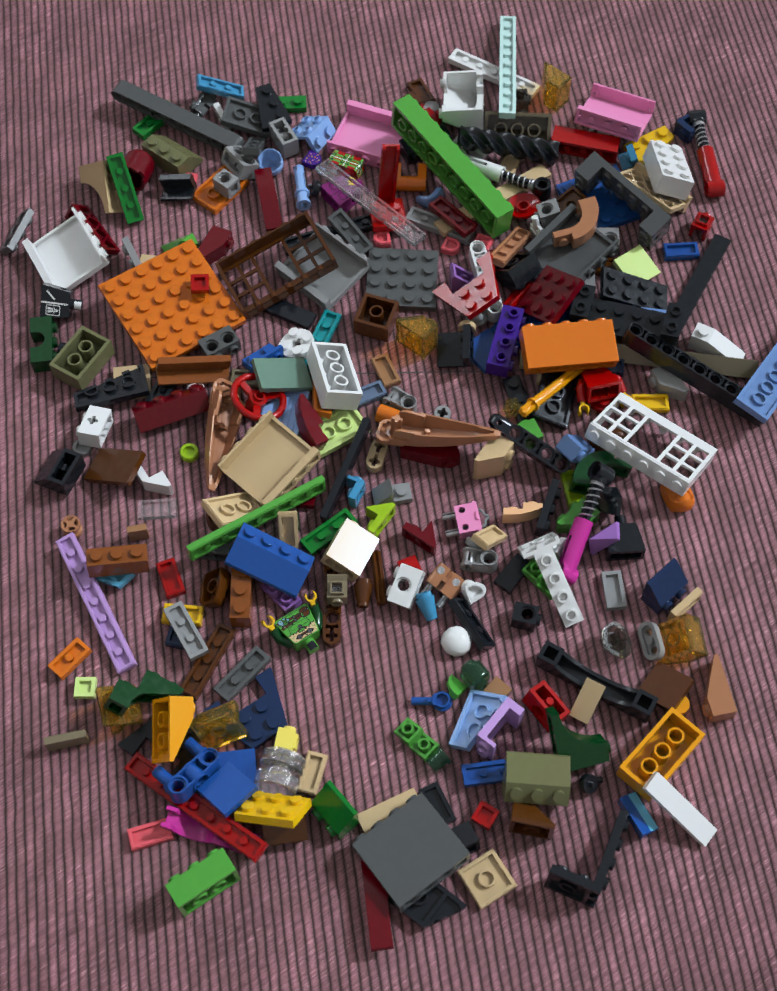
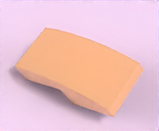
M529 501L523 502L522 509L517 507L503 508L502 523H520L535 519L540 516L543 504Z

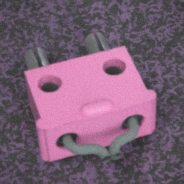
M476 501L454 506L453 512L442 514L443 520L456 518L458 527L457 529L445 531L446 537L459 535L460 540L466 539L467 536L472 537L474 533L482 530L486 526L487 520L490 519L489 514H485L482 509H478ZM478 511H480V512L482 513V515H483L484 517H486V518L484 519V524H483V525H481L480 516H479V512H478Z

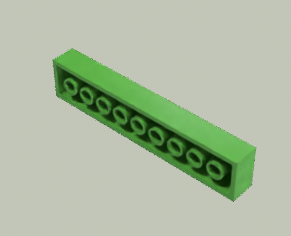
M408 94L393 102L391 126L492 239L508 231L514 211L512 204L507 202L501 192L470 161V158L460 150L459 146L439 127L438 123L429 116L428 112L423 110L416 99H413Z

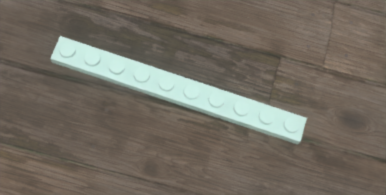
M500 16L499 118L504 119L516 118V16Z

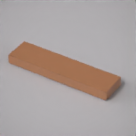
M517 226L491 253L493 264L503 268L531 239L532 232Z

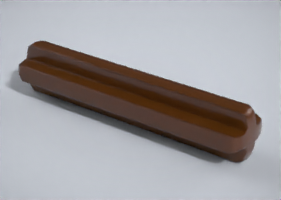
M374 550L370 557L377 605L381 606L387 604L381 552L380 550Z

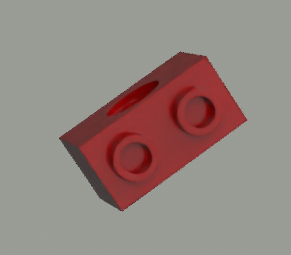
M545 680L531 688L522 699V702L548 733L549 727L545 708L554 706L560 715L562 723L571 713Z

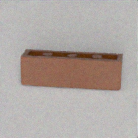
M231 355L157 358L155 368L158 385L213 383L218 378L230 381L229 367Z

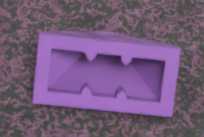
M616 521L590 536V554L594 555L620 540L619 522Z

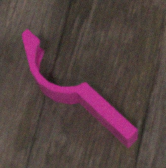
M167 805L166 810L169 812L166 821H161L160 827L193 841L213 844L240 853L179 808Z

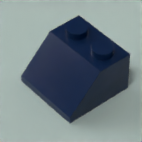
M675 558L646 583L641 596V600L657 615L663 610L667 612L673 606V601L676 598L680 600L687 592L688 580Z

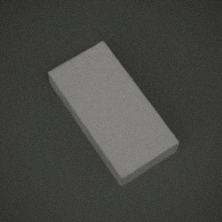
M621 570L601 572L600 577L606 611L627 609Z

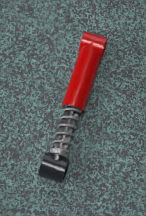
M705 109L688 110L686 113L690 116L688 124L695 129L694 137L698 149L697 157L704 180L705 197H723L726 190L725 181L721 179L713 147L709 145L710 142L708 141V136H706Z

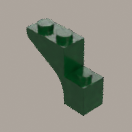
M147 669L137 688L132 686L131 683L119 679L103 708L122 717L127 708L133 704L152 703L154 699L180 696L184 688Z

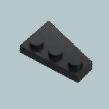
M268 83L255 87L262 133L269 131V122L282 117L285 118L288 124H292V118L271 84Z

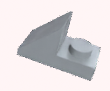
M387 479L372 489L374 505L391 502L398 505L413 502L409 482L392 485L391 479Z

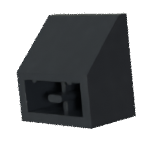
M66 448L52 451L34 483L68 496L86 466L82 454Z

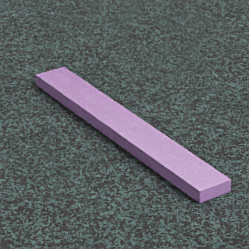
M71 532L55 542L117 673L122 675L138 664L96 577L89 578L86 556L75 534Z

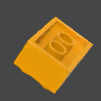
M168 696L152 700V764L174 761L193 720V714L195 713L193 697Z

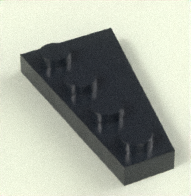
M142 363L137 366V369L122 372V375L114 379L110 377L103 384L98 386L94 384L74 393L76 411L88 410L90 405L102 407L149 396L144 365Z

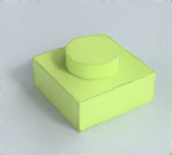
M76 677L73 697L75 699H96L97 678Z

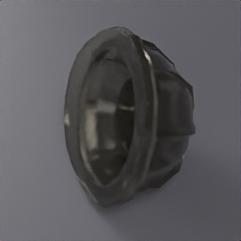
M610 622L601 630L599 641L603 650L620 659L627 658L630 655L632 644L624 626L618 622Z

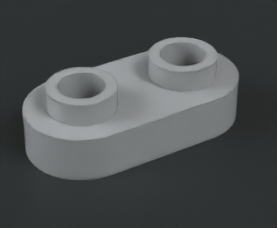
M643 622L638 628V636L644 656L649 660L659 661L665 654V647L659 627L653 622Z

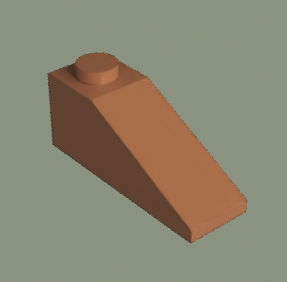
M715 654L710 662L702 705L703 714L708 718L709 723L732 719L737 713V708L718 654Z

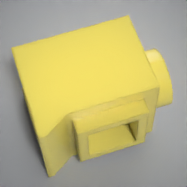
M278 727L273 752H275L274 757L295 761L294 753L297 752L299 734L296 733L295 727Z

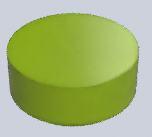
M192 443L184 444L180 448L181 459L187 463L196 461L199 457L198 447Z

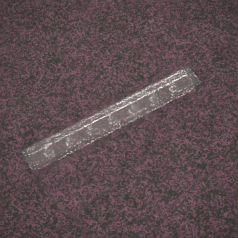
M329 159L316 166V172L412 246H416L426 238L425 232Z

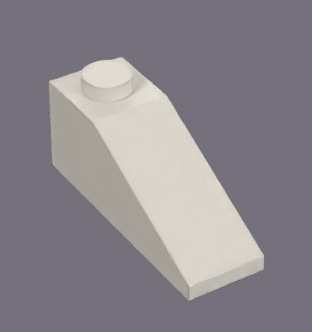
M699 322L691 335L688 345L689 349L702 354L744 358L746 354L716 329Z

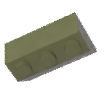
M152 134L141 144L142 150L153 158L155 165L169 174L190 173L203 162V158L167 136Z
M506 751L501 787L504 802L568 806L571 789L569 755Z

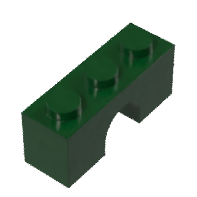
M52 316L30 318V334L33 342H43L38 347L30 348V363L34 373L51 371L49 363L58 354L56 348H58L59 344L57 337H55V333H58L57 322L53 321Z

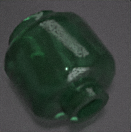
M472 659L462 665L460 678L468 689H478L481 691L489 684L490 672L481 661H474Z

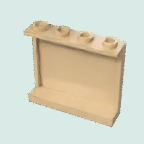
M269 410L259 418L258 423L254 427L248 429L242 440L237 441L232 450L220 459L218 467L227 477L263 506L290 492L320 461L322 456L317 448L308 445L274 417L272 411Z

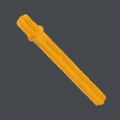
M584 370L566 371L533 398H528L527 403L518 410L519 414L522 417H526L531 412L537 411L539 406Z

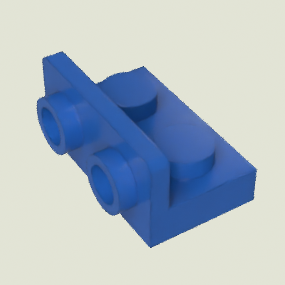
M269 343L242 359V365L254 373L251 364L253 358H284L283 346L278 345L274 347Z

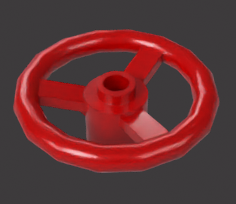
M254 373L243 374L234 380L230 388V398L234 407L241 415L258 422L262 416L260 413L267 401L278 398L279 407L273 415L277 419L283 415L287 406V398L284 392L264 393L260 392V390H253L245 381L256 380ZM239 387L248 396L245 407L241 404L237 395Z

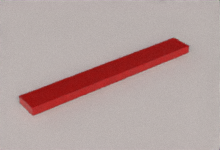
M135 753L124 767L126 772L256 864L269 846L265 841L231 817L225 818L197 793L182 804L174 803L170 795L165 792L164 786L152 776V772L157 765L152 764L150 760L140 753ZM179 788V789L175 790V792H179V791H181L182 789Z

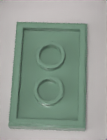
M253 358L251 361L260 392L312 391L313 389L304 358Z

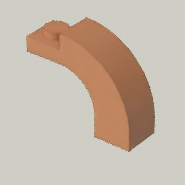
M595 196L578 200L577 211L580 221L573 227L553 232L552 244L554 247H563L571 243L574 249L585 244L593 236L597 228L599 207Z

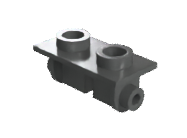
M202 91L198 96L199 100L197 102L193 101L189 109L190 112L203 118L212 107V104L217 101V95Z

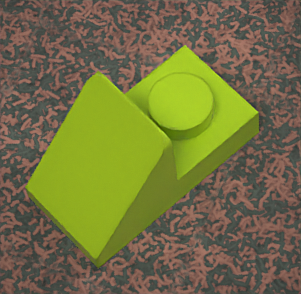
M391 502L367 506L365 508L366 516L372 519L367 525V531L372 532L378 537L395 515L396 504Z

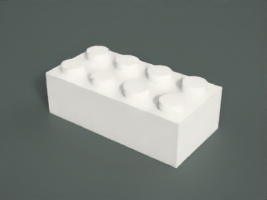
M650 140L642 158L654 192L686 201L695 182L682 148L675 144H665L660 140Z
M311 342L306 360L321 408L357 410L363 393L347 345Z

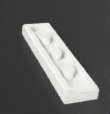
M653 772L642 789L701 846L706 847L717 829L659 772Z

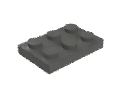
M228 96L220 125L268 139L270 131L262 133L257 105Z

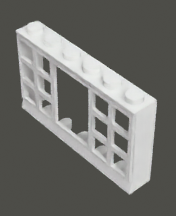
M622 392L590 422L584 436L682 497L709 466L718 450ZM620 403L628 407L625 413L617 409ZM613 412L621 416L617 421L609 417ZM636 412L644 418L639 422L629 415H633ZM626 419L636 426L631 431L620 423ZM605 420L612 424L608 430L601 426ZM653 422L660 426L659 432L661 434H665L668 431L677 436L657 459L627 442L643 424L649 425ZM617 427L628 435L622 439L612 433V431ZM685 441L692 445V447L687 451L677 444ZM675 448L685 455L678 459L668 452ZM702 451L708 456L702 460L694 454ZM666 456L677 464L670 468L660 461ZM690 457L700 463V465L695 469L684 461ZM682 466L692 472V475L687 478L678 473L677 469Z

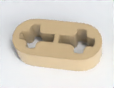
M376 439L372 442L366 458V468L369 472L378 473L382 470L388 453V445L380 444ZM379 445H382L383 448H381L380 452L378 453L377 448L379 447ZM376 458L377 464H375V466H372V463H374V460Z

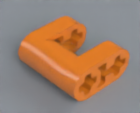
M399 163L396 191L426 192L427 165L425 163H418V176H401L402 163Z

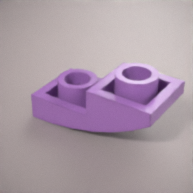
M260 584L262 590L285 614L292 612L302 604V600L298 596L295 599L267 584Z

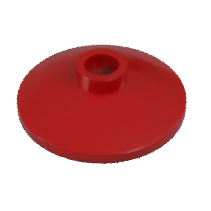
M519 193L512 196L508 200L514 208L512 217L526 219L535 215L534 212H537L536 204L540 203L539 198L530 193Z

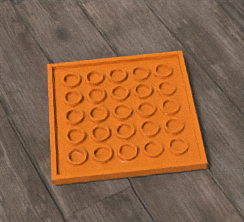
M192 239L98 285V289L152 372L156 370L157 358L182 357L199 348L198 340L228 325L234 330L246 323V318ZM190 274H209V293L191 294Z

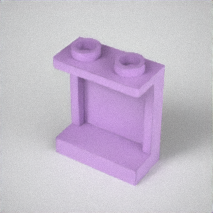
M507 697L477 734L475 744L477 753L483 758L488 757L492 760L497 746L492 739L506 722L517 729L522 723L525 709Z

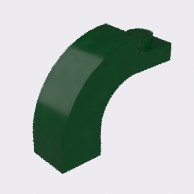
M608 451L591 453L584 457L576 466L570 479L568 491L582 495L588 494L587 489L591 487L589 484L591 481L587 472L590 465L595 461L604 463L614 469L615 476L624 478L628 477L632 466L621 459L614 458V455Z

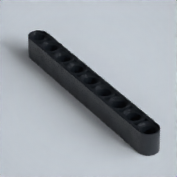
M631 323L621 338L624 345L755 425L763 424L733 403L743 387L640 324Z

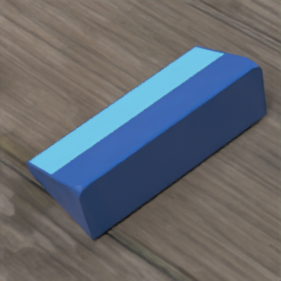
M636 791L618 799L617 803L620 808L629 811L627 819L630 820V824L640 839L659 829Z

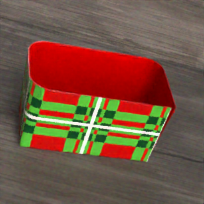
M334 150L326 160V172L335 178L346 176L353 182L360 179L364 173V159Z

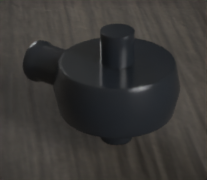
M314 180L312 184L308 185L312 196H318L321 192L322 183L320 181Z
M590 773L584 774L579 779V788L586 794H592L597 790L598 784L603 783V778L601 776L596 778V776Z

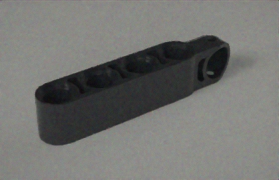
M496 413L492 414L488 419V424L491 428L501 431L503 437L514 442V447L550 471L565 473L570 469L571 462L563 454L520 425L514 424ZM511 428L516 430L517 435L515 438H512L509 434ZM527 439H530L532 442L530 449L525 445ZM543 449L547 451L548 456L546 459L541 457ZM558 460H561L563 463L561 470L556 466Z

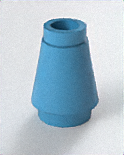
M427 590L415 595L417 599L415 602L426 618V621L436 619L438 616L434 594Z

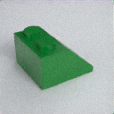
M329 780L312 800L313 810L311 813L318 821L322 820L326 824L324 828L332 838L336 836L338 840H341L359 824L358 812Z

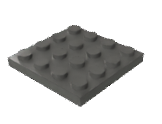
M391 248L370 249L368 261L370 269L367 271L366 293L399 301V310L435 312L436 296L432 291L437 288L439 251Z

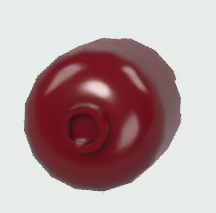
M133 149L124 158L135 192L137 190L143 191L155 170V163L153 158L144 150Z

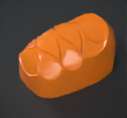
M660 484L661 496L671 512H686L693 508L695 498L691 488L682 497Z

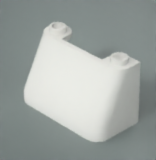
M483 70L443 72V78L440 79V88L444 89V101L442 108H439V119L458 128L462 125L464 127L474 126L484 130Z

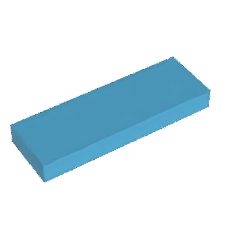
M197 74L196 90L227 98L230 96L244 100L243 85Z

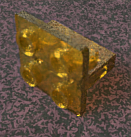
M114 686L97 687L95 693L102 726L110 727L111 734H120L126 725L141 724L143 722L139 703L128 707L122 717L104 709L103 706Z

